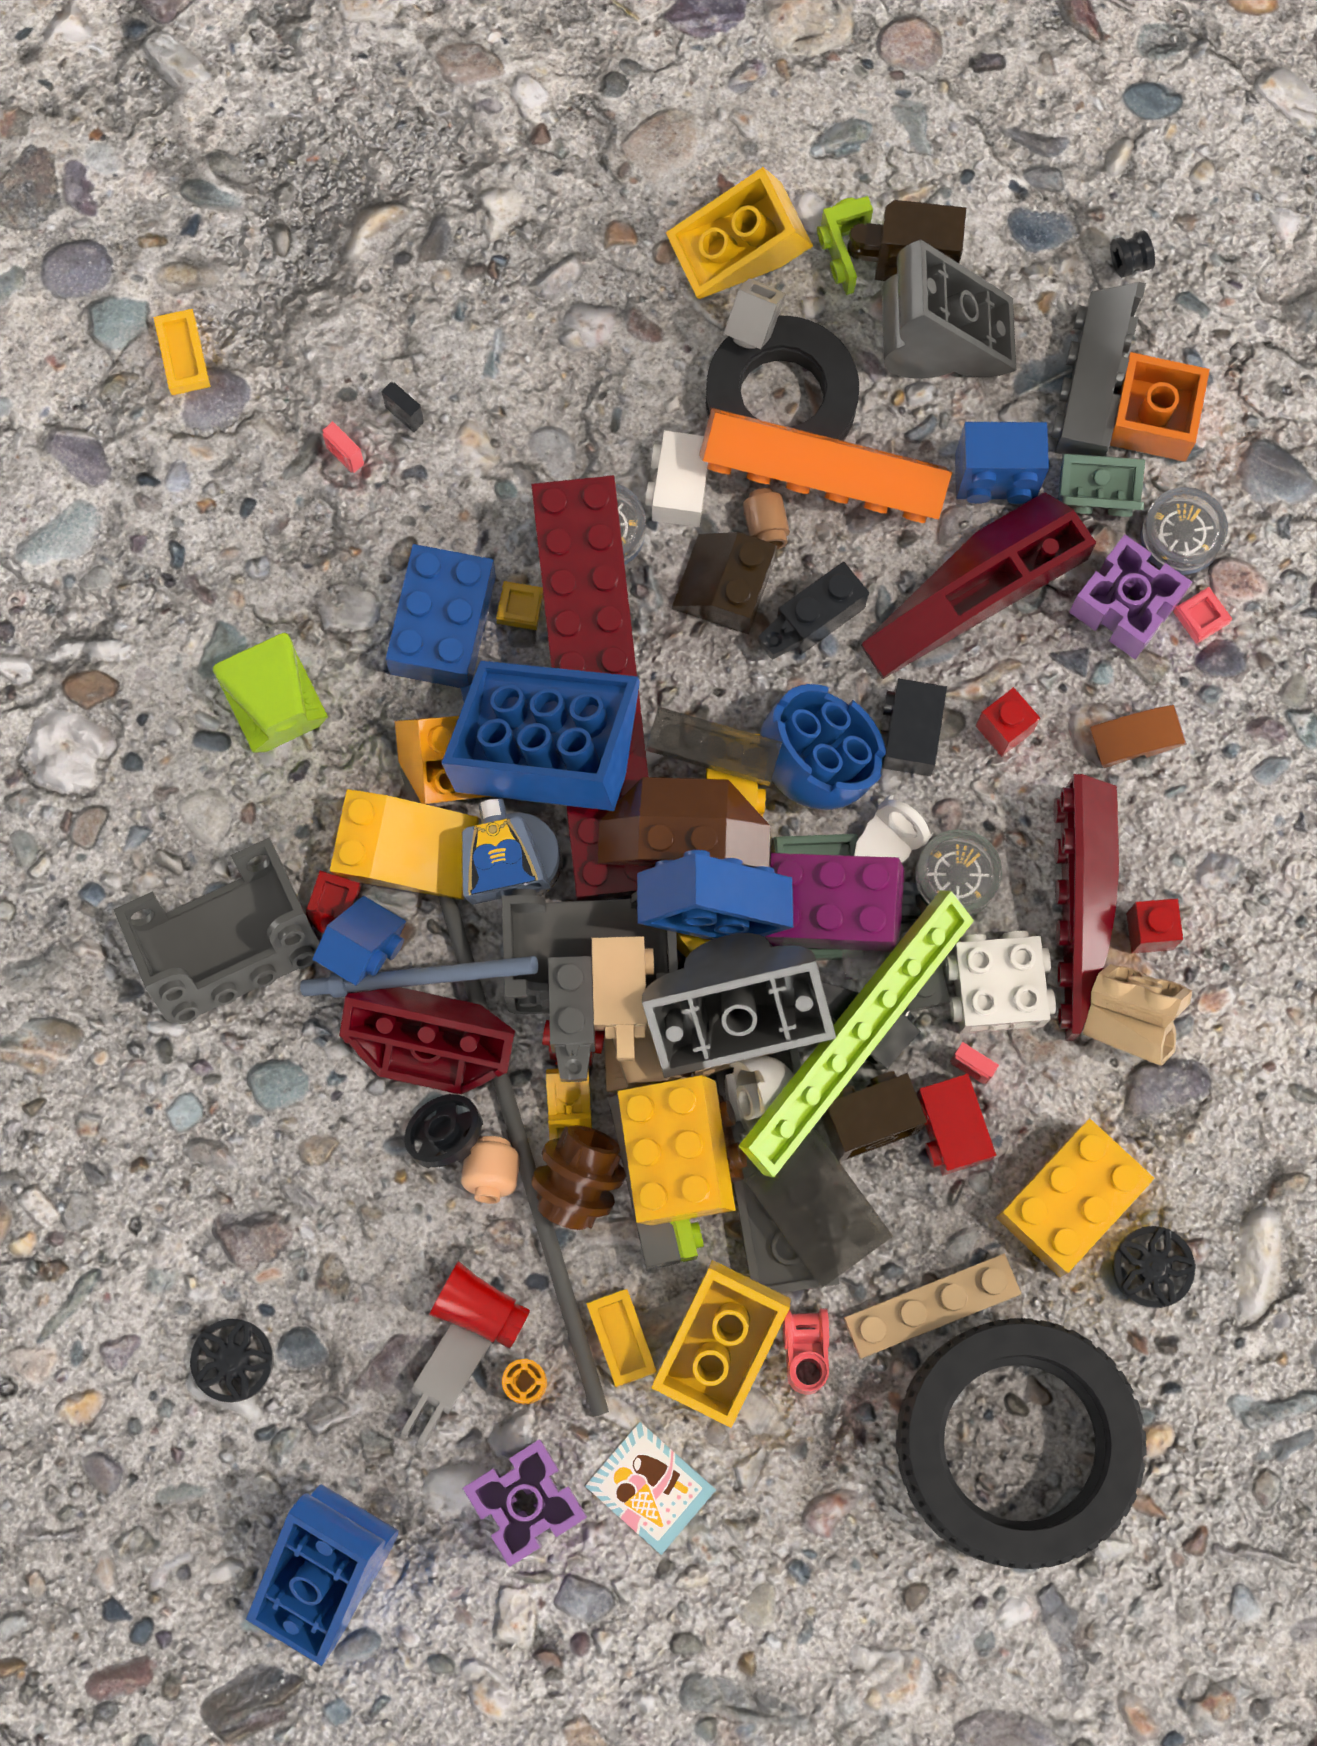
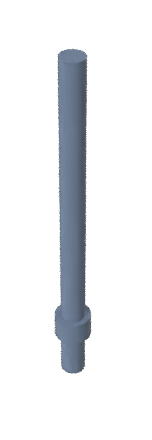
M535 956L385 971L378 972L375 976L368 974L356 986L333 972L326 978L302 980L300 990L304 997L331 994L333 998H339L357 991L536 974L538 972V961Z

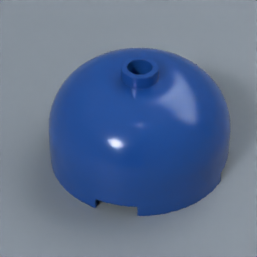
M805 684L789 690L772 708L763 722L760 732V748L764 750L767 758L766 773L772 783L785 796L802 806L816 810L840 809L859 800L882 776L880 773L882 757L886 754L885 744L872 718L854 700L847 704L838 697L829 694V687Z

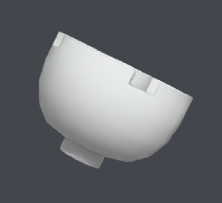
M758 1056L733 1062L729 1065L734 1067V1072L725 1076L726 1100L733 1107L736 1122L741 1121L746 1132L739 1133L742 1139L746 1137L794 1076L784 1063L775 1058Z

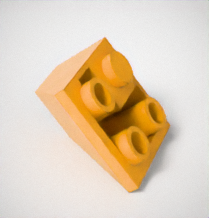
M459 715L395 721L398 763L422 804L491 797L455 792L442 765V760Z

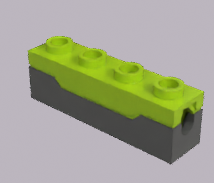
M618 1095L608 1097L617 1143L621 1149L620 1156L626 1173V1183L636 1222ZM690 1219L657 1225L636 1223L646 1271L679 1264L682 1261L696 1260L698 1257L697 1248L704 1247L698 1221L690 1223Z

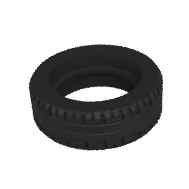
M1010 1318L979 1325L953 1337L935 1350L925 1360L919 1371L916 1372L906 1390L907 1393L900 1406L897 1419L898 1430H896V1454H898V1467L901 1478L906 1486L910 1500L917 1512L924 1518L926 1524L940 1538H943L949 1545L960 1552L980 1561L1008 1568L1039 1569L1053 1567L1070 1562L1074 1558H1080L1094 1550L1102 1540L1105 1541L1121 1525L1123 1516L1126 1517L1131 1510L1130 1508L1137 1498V1488L1141 1487L1146 1465L1143 1462L1144 1456H1147L1146 1431L1142 1429V1424L1144 1423L1143 1415L1141 1414L1138 1400L1134 1399L1132 1395L1134 1391L1131 1385L1128 1383L1123 1372L1118 1371L1116 1363L1100 1347L1096 1348L1091 1340L1080 1335L1078 1332L1067 1330L1064 1326L1044 1320L1037 1321L1030 1318ZM1019 1365L1038 1368L1062 1380L1080 1398L1093 1426L1095 1455L1092 1469L1085 1485L1067 1506L1041 1519L1012 1521L994 1516L982 1510L961 1491L950 1472L946 1459L944 1445L945 1427L955 1400L974 1379L990 1370L1005 1366Z

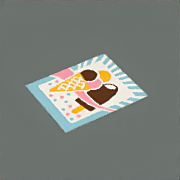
M641 1422L637 1424L585 1485L588 1490L661 1555L716 1491L712 1485Z

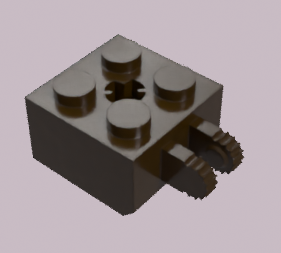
M893 200L885 206L882 224L867 223L865 225L862 222V224L858 223L851 228L849 233L850 239L847 244L849 256L857 260L862 259V261L876 262L874 280L884 282L897 274V256L899 252L907 245L918 240H923L957 263H960L963 252L967 207Z

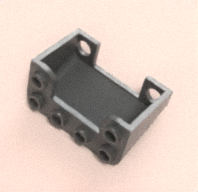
M270 837L231 855L242 878L165 913L152 891L113 909L144 987L164 1018L169 1022L179 1024L190 1023L201 1014L218 1006L228 1005L252 990L266 987L276 979L297 969L307 968L315 962L312 959L319 941ZM256 856H267L265 861L258 865H247ZM140 910H151L149 915L144 918L131 919V916Z

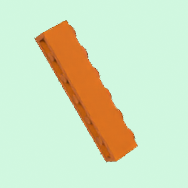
M711 408L699 454L702 461L708 462L707 469L718 473L730 475L733 468L747 472L746 478L758 483L770 484L771 478L787 482L785 488L795 492L809 494L810 488L825 491L824 498L835 502L848 504L849 498L865 501L863 507L885 514L888 511V507L903 511V518L920 523H926L927 517L939 520L952 471L945 466Z

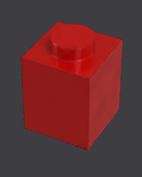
M1013 687L981 712L976 727L1000 756L1003 757L1034 732L1041 718Z
M1178 898L1135 902L1127 911L1131 954L1171 951L1183 941Z

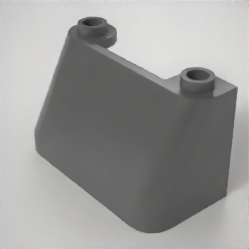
M517 889L511 891V895L501 896L503 959L535 956L538 961V972L536 974L504 977L505 1001L510 1013L549 1014L548 957L592 956V938L644 936L645 949L653 948L654 975H645L646 988L658 978L678 970L676 932L638 924L637 892L631 895V899L546 903L544 897L537 896V891L533 889Z

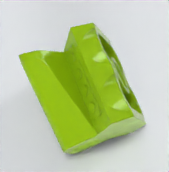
M288 633L278 634L218 662L212 668L253 753L272 750L320 727L328 718Z

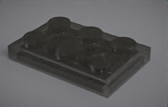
M816 1129L805 1137L774 1178L765 1176L758 1170L744 1181L821 1289L893 1237Z

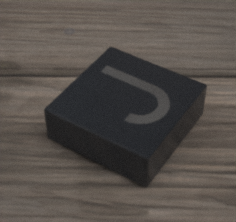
M390 382L381 391L385 408L411 431L415 432L424 423L421 405L395 382Z

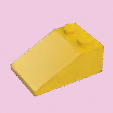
M764 167L665 232L698 299L743 283L749 278L753 279L779 269L813 247L782 182Z
M347 789L330 872L336 876L358 883L463 900L462 832L467 827L479 825L480 818L388 795Z

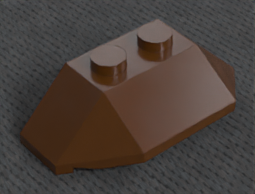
M642 777L616 804L615 810L609 811L599 821L598 864L655 866V863L661 860L682 858L686 851L705 850L710 852V857L736 858L742 860L745 866L769 867L770 825L729 779Z

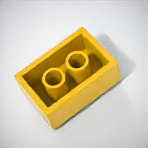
M699 1075L617 1091L636 1223L657 1225L735 1211L716 1081Z
M1089 1118L1069 1137L995 1218L1060 1278L1073 1269L1155 1178Z
M712 1260L664 1357L651 1388L732 1428L790 1309L791 1298Z

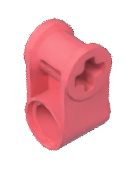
M820 1308L818 1313L792 1314L789 1309L783 1321L784 1349H786L788 1382L792 1389L799 1394H814L824 1386L829 1375L827 1308ZM796 1328H815V1329H802V1330H798V1329H796ZM802 1362L815 1364L820 1373L819 1381L812 1385L800 1382L796 1375L797 1365Z

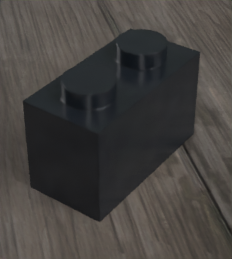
M898 678L894 691H886L883 715L890 716L888 731L880 730L886 749L882 763L883 769L931 777L936 764L947 686Z

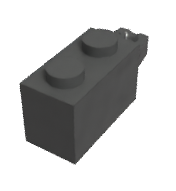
M592 956L548 957L550 1046L552 1053H556L561 1082L587 1081L590 1052H595Z

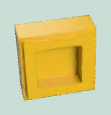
M503 581L496 617L497 624L537 630L543 601V587Z

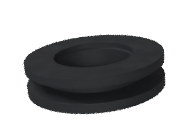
M779 315L771 338L761 349H748L739 346L733 341L734 338L730 336L720 344L711 360L707 374L705 404L708 419L711 408L757 419L744 405L741 394L742 384L748 374L760 365L774 361H786L796 363L809 370L820 383L823 394L822 404L814 416L802 424L789 427L842 441L846 439L856 414L859 399V376L850 352L832 332L808 319Z

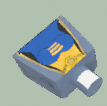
M489 799L479 803L482 824L467 827L462 832L464 897L474 905L502 899L501 896L511 895V891L517 889L539 891L550 888L546 871L530 829L522 817L507 819L503 799Z

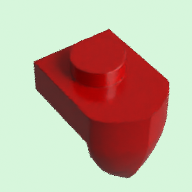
M320 870L306 909V916L309 922L317 931L324 934L327 925L356 902L362 885Z

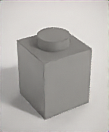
M749 278L738 290L724 334L734 338L733 341L739 346L748 349H761L772 336L786 293Z

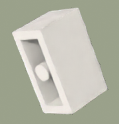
M664 430L662 445L654 444L651 468L658 469L656 482L648 481L645 506H652V521L700 527L708 476V462L702 461L699 456L704 436Z

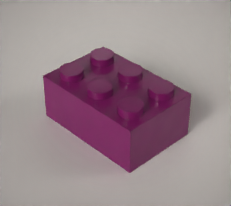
M771 853L770 867L774 868L776 874L792 877L793 928L765 936L773 947L801 946L817 949L892 952L900 942L904 867L899 857Z

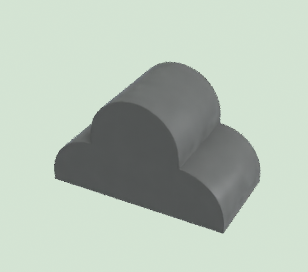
M918 240L904 247L897 256V274L888 278L883 283L881 289L884 365L886 369L898 376L917 379L939 377L952 372L970 377H994L1016 371L1013 298L923 240Z
M731 934L700 945L687 956L684 969L658 978L645 989L642 995V1005L664 1078L836 1039L814 953L801 946L770 948L769 941L758 934Z

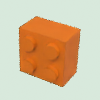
M1130 352L1123 385L1117 391V394H1121L1110 446L1186 462L1196 443L1210 369Z

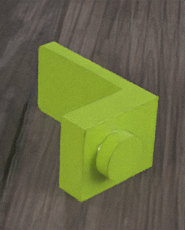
M868 196L858 199L853 197L845 198L836 203L835 206L823 209L821 226L817 227L819 243L823 250H829L832 261H830L832 277L836 284H842L846 295L854 293L857 275L842 237L849 235L851 228L858 223L862 224L863 222L865 225L871 223L873 208Z

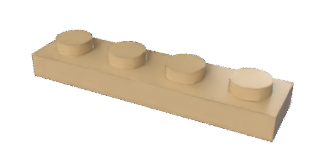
M1004 1253L844 1317L843 1320L860 1360L1017 1297L1022 1293Z

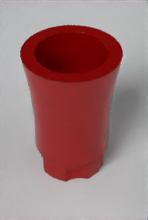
M457 1261L429 1316L451 1322L493 1343L496 1339L497 1342L510 1349L522 1329L530 1310L515 1304L516 1299L499 1291L475 1275L461 1262Z

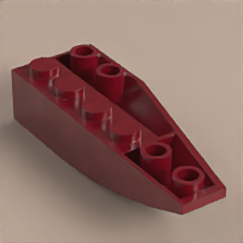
M1044 492L972 535L861 644V647L881 678L884 679L1086 562L1096 545V541L1074 509Z
M1073 774L1067 786L1062 787L1060 798H1055L1053 809L1054 822L1061 823V839L1055 840L1054 858L1055 863L1061 864L1062 879H1057L1055 900L1057 905H1062L1063 920L1057 921L1056 942L1058 946H1063L1064 962H1058L1057 984L1058 987H1064V1003H1060L1058 1007L1059 1029H1065V1041H1074L1081 1034L1091 1006L1092 988L1098 973L1104 969L1116 913L1119 878L1117 786L1084 774Z

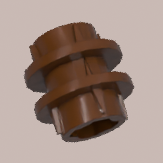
M579 1125L565 1126L560 1138L549 1140L542 1150V1157L547 1165L537 1167L531 1177L532 1186L538 1192L536 1197L539 1200L537 1209L542 1216L559 1226L583 1230L587 1228L592 1229L597 1217L609 1215L615 1204L614 1196L610 1191L619 1189L626 1177L624 1168L619 1164L621 1156L618 1155L621 1150L619 1144L603 1132Z

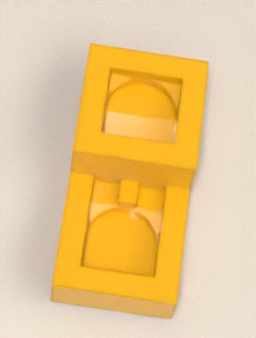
M589 1068L587 1081L561 1082L559 1069H546L549 1140L560 1138L565 1126L579 1125L592 1128Z

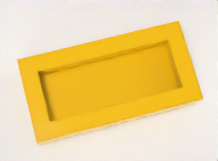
M193 309L153 317L171 395L211 387Z
M628 1289L586 1303L616 1388L657 1373Z

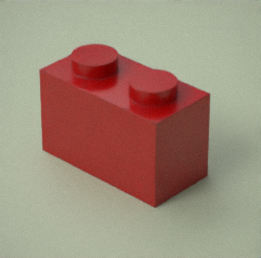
M969 1074L919 1088L916 1095L927 1120L924 1126L930 1142L925 1143L926 1152L932 1167L939 1166L942 1176L991 1161L997 1156Z

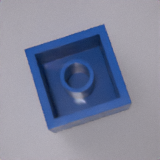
M965 422L955 452L956 499H967L969 503L973 504L987 503L991 499L1007 500L1012 504H1024L1037 497L1049 470L1047 422Z

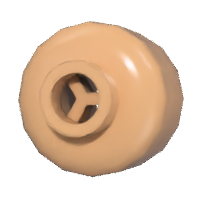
M497 1136L478 1138L470 1150L471 1154L463 1160L461 1184L468 1192L474 1194L476 1201L487 1204L500 1202V1197L508 1196L516 1189L520 1155L505 1138Z

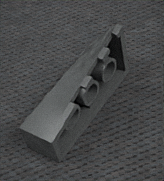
M1134 282L1092 291L1086 306H1078L1073 329L1080 330L1078 342L1071 341L1066 365L1073 366L1071 377H1064L1059 394V401L1065 402L1063 414H1056L1051 437L1058 438L1055 453L1106 456L1121 394H1117V390H1120L1123 385L1129 358L1124 357L1125 353L1128 354L1133 335L1136 331L1139 317H1134L1141 299H1143L1146 283Z

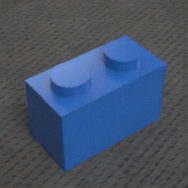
M362 896L327 925L312 960L356 986L368 974L375 976L383 966L386 958L392 961L396 957L404 943V938L400 937L406 921L366 896Z

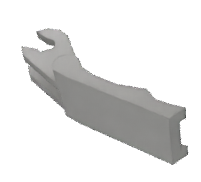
M451 1323L410 1391L420 1397V1400L400 1433L402 1440L405 1441L428 1402L437 1408L417 1442L416 1448L419 1450L423 1449L443 1412L449 1414L454 1407L458 1397L492 1343L491 1341Z

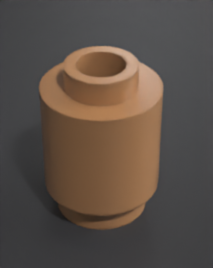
M770 488L752 491L749 494V498L742 504L749 536L776 544L777 550L785 547L788 544L787 536L790 531L782 495L773 492Z

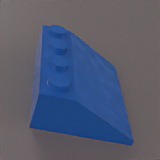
M480 661L442 760V765L455 792L614 811L626 777L640 684L638 676Z

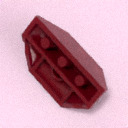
M397 987L348 993L345 996L339 1036L352 1046L358 1056L379 1077L462 1095L508 1072L515 1030L480 1004Z

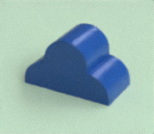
M323 1484L319 1485L311 1495L308 1493L303 1494L288 1512L246 1620L320 1666H323L348 1626L359 1602L386 1561L397 1539L399 1530Z

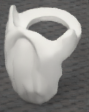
M891 794L881 802L874 818L867 823L862 835L856 842L854 856L899 857L900 861L903 862L909 857L912 850L927 844L933 835V831H929L923 817L915 809L899 800H893L894 795ZM904 816L909 818L910 821L915 825L917 833L914 831L913 825L908 820H906Z

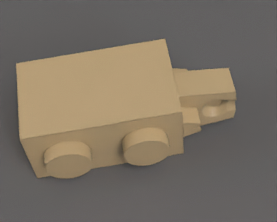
M644 936L592 938L594 1030L605 1031L606 1039H616L617 1062L635 1061L634 1038H645V1030H647V1018L642 1005V995L646 989L645 975H654L653 948L645 949Z

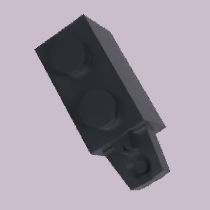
M843 561L780 606L777 618L758 636V642L772 660L793 649H796L802 655L863 611L866 607L869 591Z

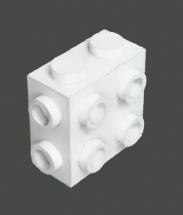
M1027 931L1004 933L1003 939L987 940L984 934L967 935L961 937V942H957L952 948L951 955L945 957L947 980H954L956 997H950L952 1022H959L960 1034L1044 1027L1051 1020L1050 1015L1055 1014L1056 1002L1053 989H1047L1045 973H1050L1051 969L1050 953L1048 948H1042L1041 936L1029 937Z

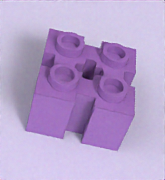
M1124 534L1105 559L1099 573L1096 571L1077 595L1069 613L1094 631L1101 624L1113 632L1109 641L1136 660L1155 635L1161 623L1165 622L1181 601L1192 581L1166 563L1160 570L1147 562L1152 553ZM1127 596H1133L1135 601L1128 599Z
M541 1439L509 1458L515 1469L501 1477L497 1469L493 1468L463 1487L480 1519L482 1520L492 1515L500 1528L491 1537L509 1567L542 1547L536 1536L550 1528L555 1537H558L587 1518L571 1488L567 1486L559 1491L551 1476L560 1470ZM521 1490L527 1495L535 1493L538 1502L533 1504L536 1511L530 1516L525 1510L520 1512L515 1510L514 1503L519 1501L516 1494Z

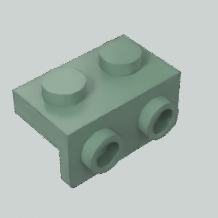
M1062 453L1058 500L1079 514H1092V507L1108 508V515L1132 517L1133 510H1144V501H1141L1145 459Z

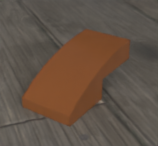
M1174 705L1134 713L1090 727L1101 765L1104 768L1143 755L1148 758L1187 745Z

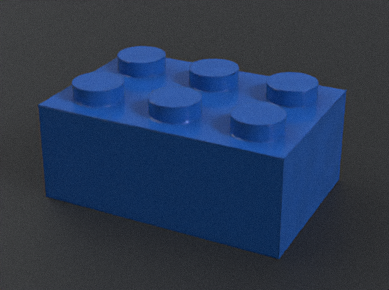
M417 544L412 545L386 655L390 675L456 688L472 684L496 579L493 559Z
M705 850L686 851L682 858L661 860L655 863V867L637 873L638 924L709 940L737 933H753L764 937L793 928L792 877L776 874L774 868L745 866L742 860L736 858L710 857V852Z

